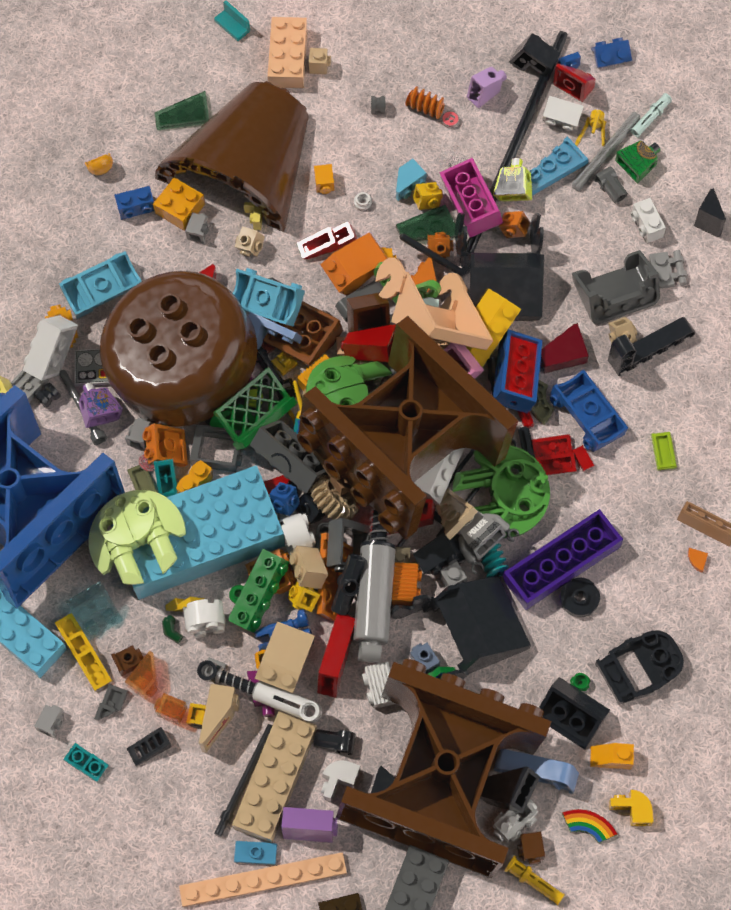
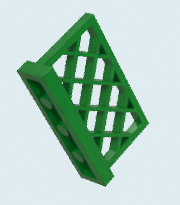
M267 367L213 413L233 439V446L236 450H240L251 444L260 427L279 420L298 402L294 397L288 395L271 369ZM266 374L270 378V386L262 385L263 376ZM251 386L258 387L257 397L249 396ZM262 388L270 389L269 399L261 398ZM274 390L279 391L283 398L280 401L273 400ZM238 397L244 398V409L236 407V399ZM249 399L256 400V411L248 409ZM261 401L268 402L267 412L260 411ZM224 409H230V420L225 419L220 412ZM235 410L243 412L242 422L234 421ZM247 413L255 414V422L253 424L247 423ZM234 424L242 425V433L239 436L234 432Z

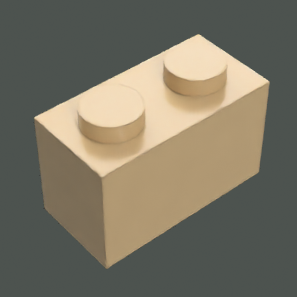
M296 546L294 553L290 555V564L299 586L321 589L328 576V572L318 548Z

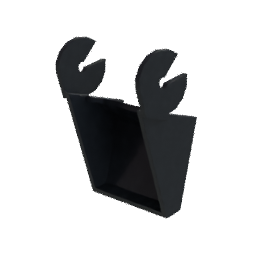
M458 213L455 224L456 253L461 257L463 281L475 308L489 288L521 309L514 321L540 320L543 313L544 254H540L544 237V227L539 228L541 215L535 213L531 220V252L474 253L465 252L467 244V226H463L465 214Z
M499 576L450 585L435 598L430 597V595H419L413 597L412 606L397 605L391 610V617L393 619H401L421 610L426 613L431 610L436 612L440 609L463 659L457 665L459 670L447 672V674L455 675L461 679L466 678L475 671L524 652L531 647Z

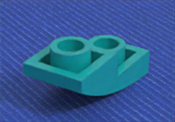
M77 743L72 746L63 759L96 782L109 766Z

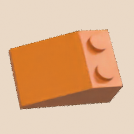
M367 233L334 252L320 265L338 292L348 296L374 275V269L379 262H383L388 258L372 234Z

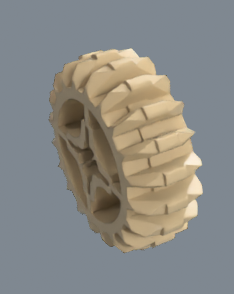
M329 475L321 477L312 486L310 491L312 493L311 497L314 499L313 502L317 504V508H320L322 513L327 515V518H332V520L339 518L351 520L358 512V502L352 496L351 491L340 496L330 482Z

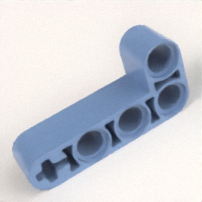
M507 749L498 751L494 765L495 771L502 773L526 766L540 776L538 782L554 785L556 789L567 790L570 794L574 793L579 772L573 765Z

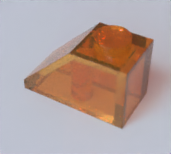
M152 651L146 654L125 680L127 687L145 700L148 697H153L158 690L156 661Z

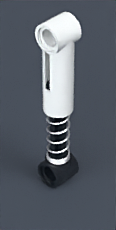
M209 660L202 661L197 667V674L202 680L235 687L241 693L246 692L248 696L252 695L255 701L305 721L317 722L322 716V708L319 704L262 681L254 683L251 679H244L243 676L241 678L236 676V673L231 674L228 670L226 672L222 666ZM208 666H212L213 673L207 677L205 669ZM284 699L301 705L300 709L283 703ZM310 706H314L316 710L312 717L306 715V710Z

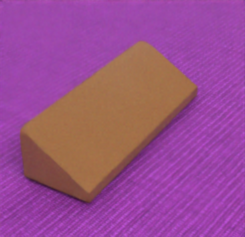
M688 501L685 503L677 518L678 521L730 547V522Z

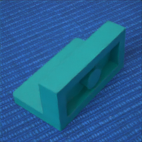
M225 0L223 2L224 10L214 18V21L236 41H240L250 32L249 20Z

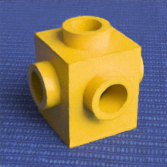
M437 183L416 184L413 200L418 209L439 208L440 201L443 199V192L439 189Z
M296 581L295 585L289 590L288 599L293 603L292 606L294 608L312 612L320 594L314 588L299 586L298 581Z

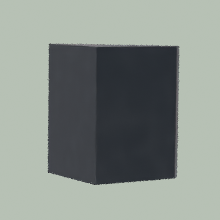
M712 188L698 210L694 226L713 236L720 237L726 218L716 192Z

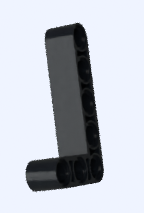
M681 317L634 343H631L625 334L621 335L611 344L608 362L616 374L621 376V373L624 371L628 372L636 368L637 364L645 363L652 359V356L660 355L669 350V347L684 342V339L688 337H693L695 330L685 317Z

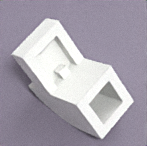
M344 760L335 761L328 765L323 771V778L329 780L324 782L321 793L324 794V800L332 802L338 783L354 788L361 770L360 765Z

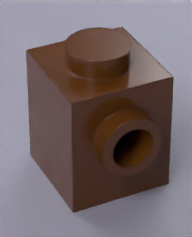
M541 831L520 834L521 845H517L519 858L523 857V863L528 862L529 865L540 864L541 860L545 858Z

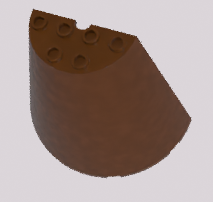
M268 81L250 83L160 162L155 171V179L169 184L174 178L175 173L186 172L187 169L214 178L236 190L244 192L245 197L256 207L260 208L261 206L263 208L262 215L267 222V226L284 232L309 118L306 111L307 108L292 96L286 88H279Z

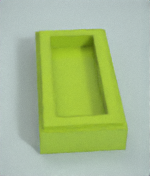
M671 433L651 434L657 471L676 469L677 465Z

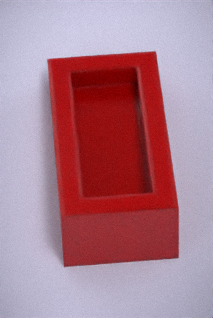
M583 445L572 450L582 471L594 467Z

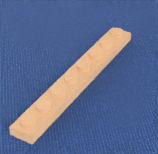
M342 852L179 885L182 907L344 875L347 872Z

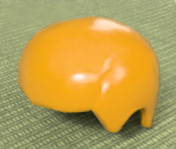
M108 153V155L105 154L85 162V165L91 174L100 176L106 174L112 168L113 158Z

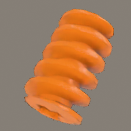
M416 86L408 94L405 106L410 105L411 109L417 108L418 112L423 110V113H429L430 117L436 115L438 120L444 111V97H441L438 101L437 94L431 98L430 91L427 95H424L425 89H422L419 93V87Z

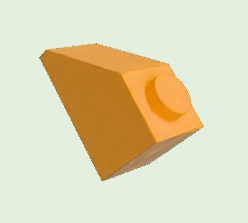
M609 743L591 746L590 767L632 769L634 765V744Z

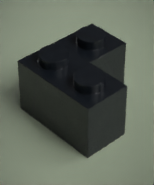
M531 33L517 47L509 63L521 71H525L531 66L545 76L552 69L561 53L553 46L544 42L541 37Z
M442 533L413 553L424 574L436 575L447 564L451 565L458 562L460 565L466 561L459 548V534H456L450 540L445 533Z

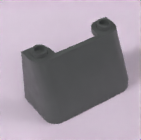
M641 250L626 256L624 268L591 278L587 270H579L572 273L573 283L589 318L595 324H601L651 307L660 299L659 274Z

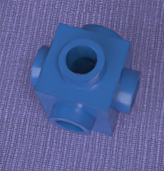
M279 482L269 494L275 512L290 516L300 504L297 489L292 485Z

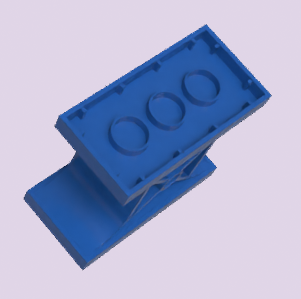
M14 385L8 392L0 393V544L4 546L0 551V589L5 599L17 609L89 539L92 523L102 507L114 497L125 493L115 461L105 453L96 458L85 470L66 472L57 468L29 445L41 435V431L26 393Z

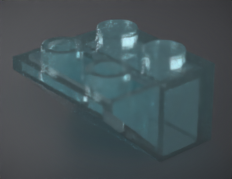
M100 581L65 601L89 641L123 621Z

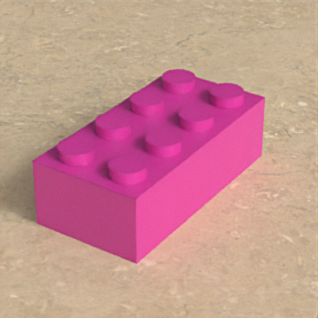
M473 158L439 172L443 185L457 213L465 214L464 226H467L469 238L503 223L500 211Z

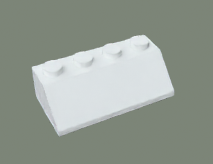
M464 448L451 452L414 482L427 495L426 499H433L436 505H440Z

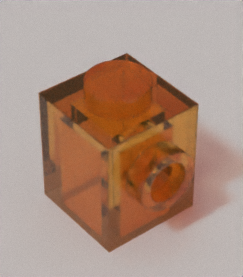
M163 693L162 697L157 699L154 709H156L155 712L158 717L180 725L188 706L185 701Z

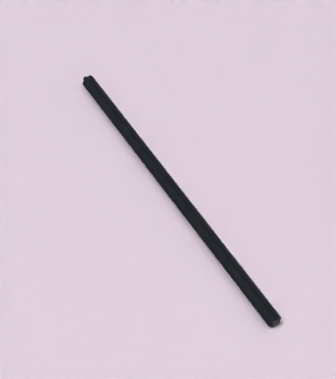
M559 31L553 47L560 53L568 35L567 32ZM556 62L545 76L540 74L493 181L490 193L495 203L497 198L493 194L500 169L502 167H511L512 159L516 157ZM482 233L468 239L465 252L475 251Z

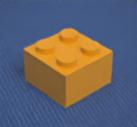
M174 177L155 200L153 207L156 215L185 231L191 214H198L205 206L204 194Z

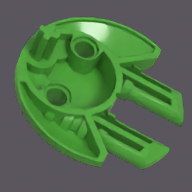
M332 357L319 363L312 370L306 384V393L316 386L331 402L339 405H353L369 395L368 388L364 384L365 381L391 376L392 372L379 361L358 365L354 364L356 360L354 357Z
M511 445L506 458L495 467L479 451H474V460L481 468L457 472L453 481L452 491L483 486L485 488L490 487L489 492L490 496H492V502H489V505L474 508L482 514L499 515L510 525V529L514 528L519 531V536L530 531L543 518L550 500L548 476L541 464L528 452ZM517 469L520 474L515 475L510 470ZM525 505L528 511H522L519 506ZM513 532L510 533V536H511L512 538H513V537H517V536L515 535V533H513Z

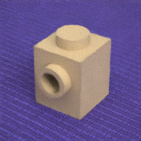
M310 48L309 73L327 74L328 66L331 67V56H328V49Z

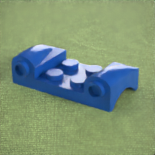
M585 370L580 371L567 382L553 386L550 393L551 403L559 408L563 406L567 408L585 432L583 445L587 450L595 452L624 436L627 432V425Z

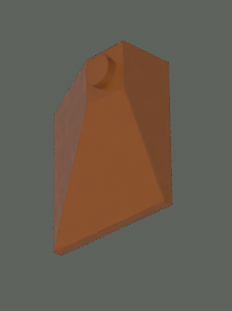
M302 301L294 327L275 322L302 336L300 344L294 341L290 344L282 340L283 336L278 334L275 337L269 333L265 336L263 342L310 366L334 345L337 340L336 337L341 335L343 328L339 319Z

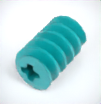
M497 543L481 558V563L485 566L484 572L487 573L486 578L501 577L505 570L509 568L508 565H502L506 558H500L504 551H497L501 547L500 543Z

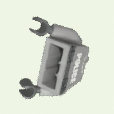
M477 512L473 519L467 522L459 531L458 542L460 551L467 562L472 564L471 569L475 574H477L474 570L476 564L480 565L483 570V564L477 562L476 558L480 560L505 536L508 541L514 542V538L510 536L511 532L519 536V531L514 528L510 529V525L497 514Z

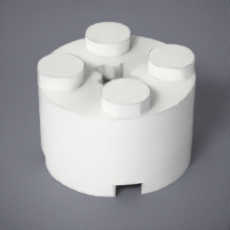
M301 513L279 520L284 533L286 548L290 555L294 553L296 546L315 547L314 535L312 532H308L309 522L306 514L301 515Z
M208 599L188 603L187 608L183 607L186 632L194 634L195 638L205 637L206 633L210 632L214 634L225 632L222 601L214 599V603H208Z

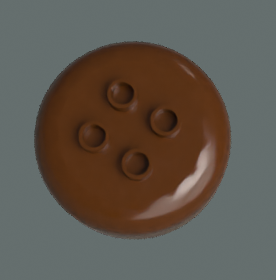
M171 271L152 276L140 282L125 293L116 303L103 327L100 340V358L109 384L133 412L155 424L178 427L188 426L212 418L215 415L213 412L249 382L257 359V337L249 316L235 295L222 283L198 272Z

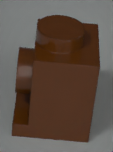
M133 645L116 654H111L121 677L143 666L141 660L144 657L140 649L135 650ZM132 656L129 661L125 660L126 657Z

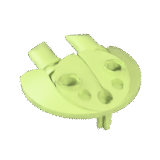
M133 490L120 494L102 507L92 523L89 533L91 558L103 575L109 573L113 563H115L123 584H144V580L133 557V550L140 548L141 545H150L162 574H164L177 560L176 553L168 536L170 534L180 538L186 535L184 519L178 508L167 497L157 492ZM149 507L148 512L142 513L144 508ZM114 524L113 528L107 531L108 526Z

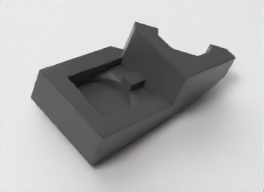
M109 684L103 702L99 704L94 719L100 720L120 711L129 691Z

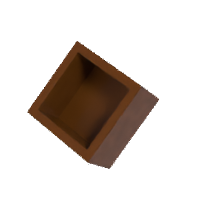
M379 293L347 298L348 332L390 325L389 301L380 297Z

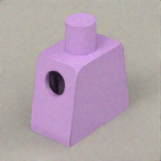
M489 67L473 75L467 98L479 109L500 92L502 82L507 79L506 73L503 70L497 72L493 67ZM477 92L480 94L478 97L474 95Z

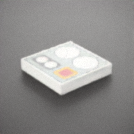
M100 349L75 350L76 387L84 386L87 383H93L94 386L110 385L102 367Z

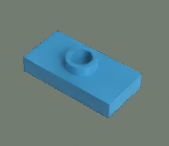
M236 841L234 863L276 865L277 843Z

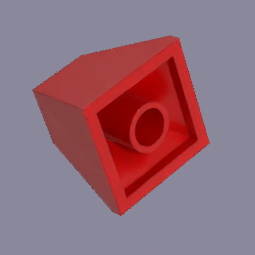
M557 64L553 85L583 102L594 89L596 79L591 74L585 73L582 70Z

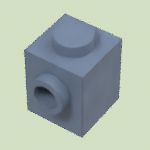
M428 642L423 645L422 643L417 644L412 648L410 658L427 667L425 674L440 667V661Z

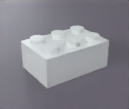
M60 315L42 319L37 325V334L31 341L30 352L25 357L23 371L41 381L58 376L78 325Z

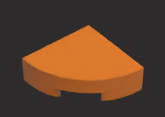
M689 548L688 559L697 571L702 573L708 553Z

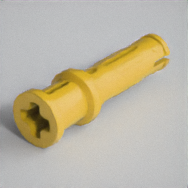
M514 855L504 871L513 874L519 879L520 883L526 882L558 905L565 894L533 873V869L530 866H525Z

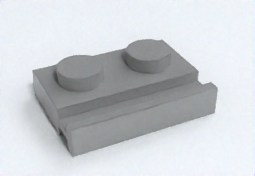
M22 370L11 384L25 392L30 403L35 397L34 394L42 390L49 382V379L41 381Z

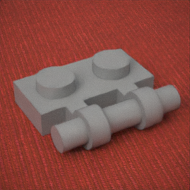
M680 250L673 251V258H669L668 252L649 254L650 263L659 274L660 289L674 287V280H679L680 286L687 284V272L683 267L684 258L681 256ZM672 265H676V273H672Z

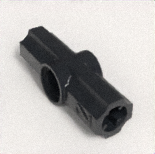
M357 554L348 555L343 573L337 579L338 588L331 610L339 615L349 613L353 598L359 592V580L366 562L364 557Z

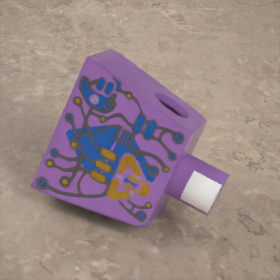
M87 383L83 386L84 392L81 394L79 407L86 428L115 422L120 419L123 409L108 388L96 389L93 383Z

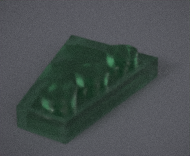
M203 91L155 112L157 130L206 123L209 120L206 92Z
M445 204L396 224V229L399 235L404 233L416 241L427 240V235H435L436 232H445L446 235H450V238H455L456 223Z

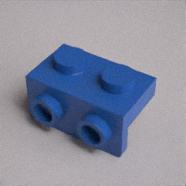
M623 37L612 39L613 43L606 44V41L595 43L596 46L591 47V51H594L597 68L632 61L629 40L623 41Z

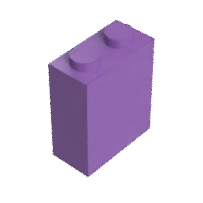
M283 807L281 826L283 839L333 843V836H337L338 818H334V811Z

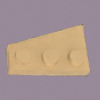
M448 488L440 505H436L438 514L442 519V526L445 528V535L450 540L478 512L472 505Z

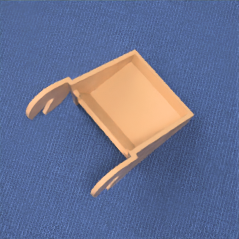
M388 258L380 265L375 282L383 281L390 276L391 279L383 287L379 296L384 299H392L399 293L391 322L397 324L406 316H409L431 338L487 350L491 345L493 339L467 293L468 289L459 274L448 273L439 282L441 291L438 297L451 291V295L446 298L439 308L424 303L409 272L405 271L402 263L397 258Z

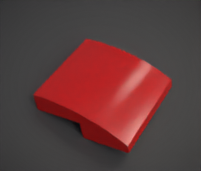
M570 434L532 439L535 459L541 464L547 476L577 471Z

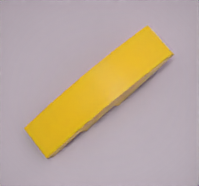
M70 613L56 621L55 625L94 691L111 682L112 679L73 614Z

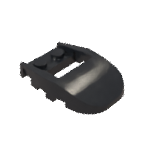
M655 630L625 640L624 643L610 650L605 658L596 660L595 666L598 667L617 701L616 703L620 705L646 697L673 680L682 671L684 658L676 642L669 634ZM632 650L652 685L638 692L635 691L617 659Z

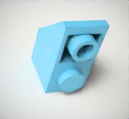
M413 158L398 170L396 199L398 201L402 198H408L412 191L415 190L416 184L426 183L427 173Z

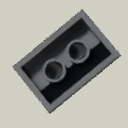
M560 677L551 685L539 706L544 711L542 718L552 721L550 725L552 729L584 750L610 712V709Z

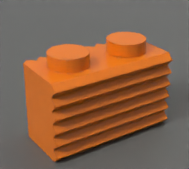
M395 562L392 605L412 606L413 597L421 594V589L417 588V581L421 582L422 570H418V564Z

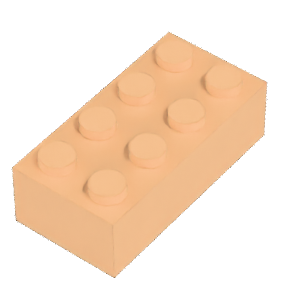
M272 17L267 77L268 82L279 88H304L307 18Z

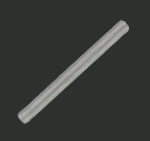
M636 112L631 113L572 183L573 189L580 191L626 137L631 128L640 120L639 114Z

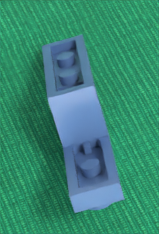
M252 312L248 314L255 329L257 349L261 347L267 333L275 337L279 334L283 336L282 340L290 344L293 341L300 344L303 337L296 332Z

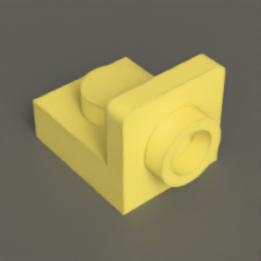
M251 201L244 202L245 213H250V223L253 224L254 230H261L263 208L261 206L260 208L256 207Z

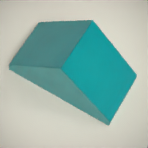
M173 459L154 461L158 493L165 497L178 494L176 490V467Z

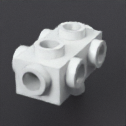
M531 799L529 800L524 810L526 812V817L520 818L518 812L510 810L506 814L500 813L493 820L495 822L493 834L501 842L503 840L507 843L510 840L515 842L520 837V834H522L521 830L525 826L530 828L537 821L535 818L538 813L536 804Z

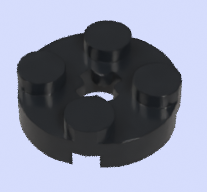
M577 577L562 587L560 602L563 610L574 617L590 616L597 609L600 602V592L591 580ZM582 593V596L586 599L579 602L574 596Z

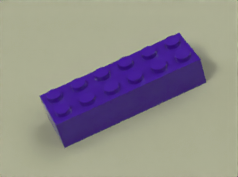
M599 509L506 570L503 574V581L523 608L527 610L621 548L623 538Z

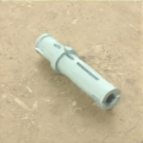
M664 93L656 103L650 106V110L631 128L630 132L639 138L657 116L663 114V110L672 102L671 96Z

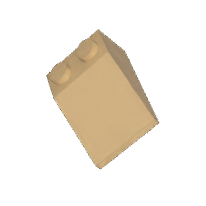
M277 622L255 679L293 693L315 636Z

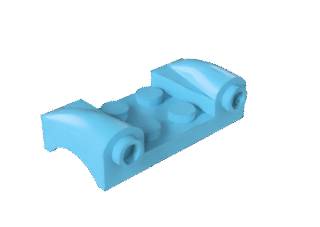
M126 251L73 277L64 279L59 285L75 317L79 319L93 312L94 308L127 293L131 288L142 282V280L136 273Z
M246 268V271L236 269V286L233 294L243 309L294 327L305 294L302 286L295 283L289 286L256 275L257 271Z

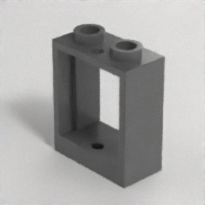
M196 425L190 455L191 466L202 460L212 469L237 472V467H241L242 455H240V450H236V448H234L232 462L201 459L205 437L233 440L225 428ZM234 429V432L237 436H239L242 433V430Z
M345 518L329 521L327 567L333 568L335 572L343 573L346 562H342L344 533L354 536L353 554L360 556L361 543L369 541L371 538L369 536L371 531L369 525Z

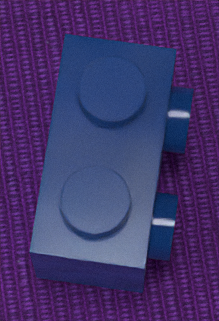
M150 186L114 195L121 220L154 212V200Z

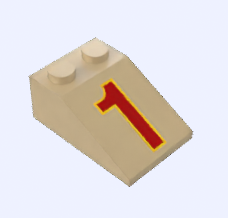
M210 684L199 738L202 752L207 753L233 719L235 711H239L240 700L235 687Z

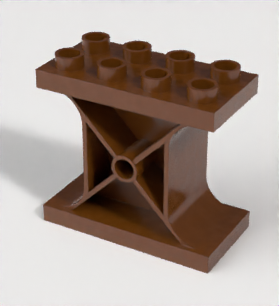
M409 316L398 322L395 328L388 365L397 373L363 400L353 405L333 403L316 386L303 395L302 410L299 416V432L297 434L298 442L304 450L309 453L316 451L325 460L324 467L334 479L339 480L343 478L352 486L351 494L361 506L366 507L370 504L379 513L378 520L388 533L394 534L398 532L405 540L417 532L427 497L414 482L451 452L461 448L477 450L494 467L497 466L507 456L519 421Z
M404 659L402 665L393 662L381 698L400 705L410 718L412 729L394 781L387 789L377 793H364L347 786L336 818L409 847L412 845L447 859L452 864L492 878L504 864L509 848L488 840L481 833L476 823L475 813L495 753L501 749H516L534 755L547 737L552 721L542 718L544 711L537 706L521 703L518 709L504 704V695L495 690L482 688L480 694L464 688L466 682L455 675L444 673L441 679L425 674L427 667L418 661Z

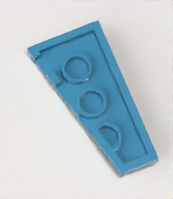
M568 136L560 146L557 145L548 157H544L536 168L534 167L529 171L532 181V196L588 164V158Z

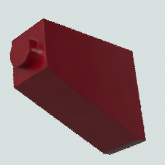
M578 323L573 324L542 348L540 369H543L544 374L588 362L589 355Z

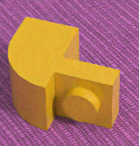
M630 790L629 798H626V795H614L613 798H610L609 810H630V826H652L653 808L645 794L637 790Z

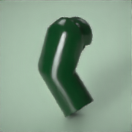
M168 615L162 620L163 633L166 637L179 644L183 639V635L174 630L176 619L172 615Z

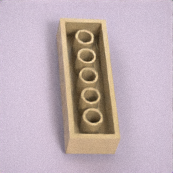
M278 711L232 826L234 830L268 843H273L282 820L283 807H287L315 738L316 724Z

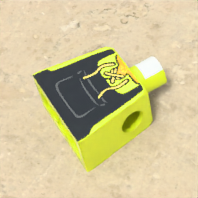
M513 158L511 167H502L500 169L493 194L499 201L532 200L531 173L526 167H522V159Z

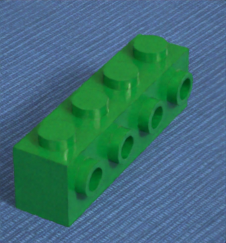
M262 549L228 621L254 633L260 627L261 619L269 609L273 595L279 589L280 580L288 570L289 561Z

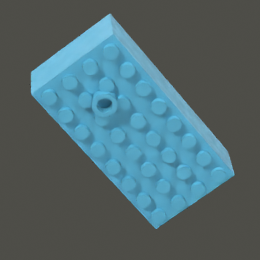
M257 465L167 497L180 511L186 527V535L180 538L170 534L168 536L176 553L177 560L162 574L151 546L148 544L141 545L140 548L133 550V557L144 580V584L132 586L138 600L255 558L260 555L262 549L271 552L285 547L284 533ZM149 507L144 508L142 513L148 512Z

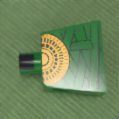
M640 140L617 151L615 161L638 184L656 166L658 160L656 154L661 149L657 143H653L648 147L644 141Z

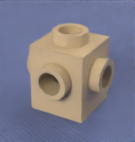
M242 226L234 247L243 256L250 257L252 255L258 257L259 252L262 250L265 236L257 230Z
M623 317L608 323L611 343L617 337L624 334L631 343L637 341L636 327L628 318Z

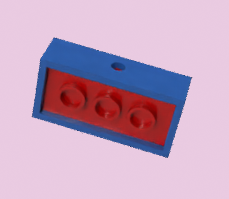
M509 329L500 340L498 346L493 397L504 407L528 413L537 401L543 340Z

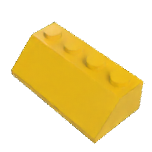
M489 288L476 306V310L491 335L493 342L487 350L466 346L481 367L484 366L521 311L519 307Z

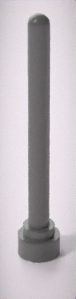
M60 370L59 375L81 413L79 407L80 395L67 372ZM97 426L89 428L91 431L90 439L94 445H99L107 440L103 430L97 428Z

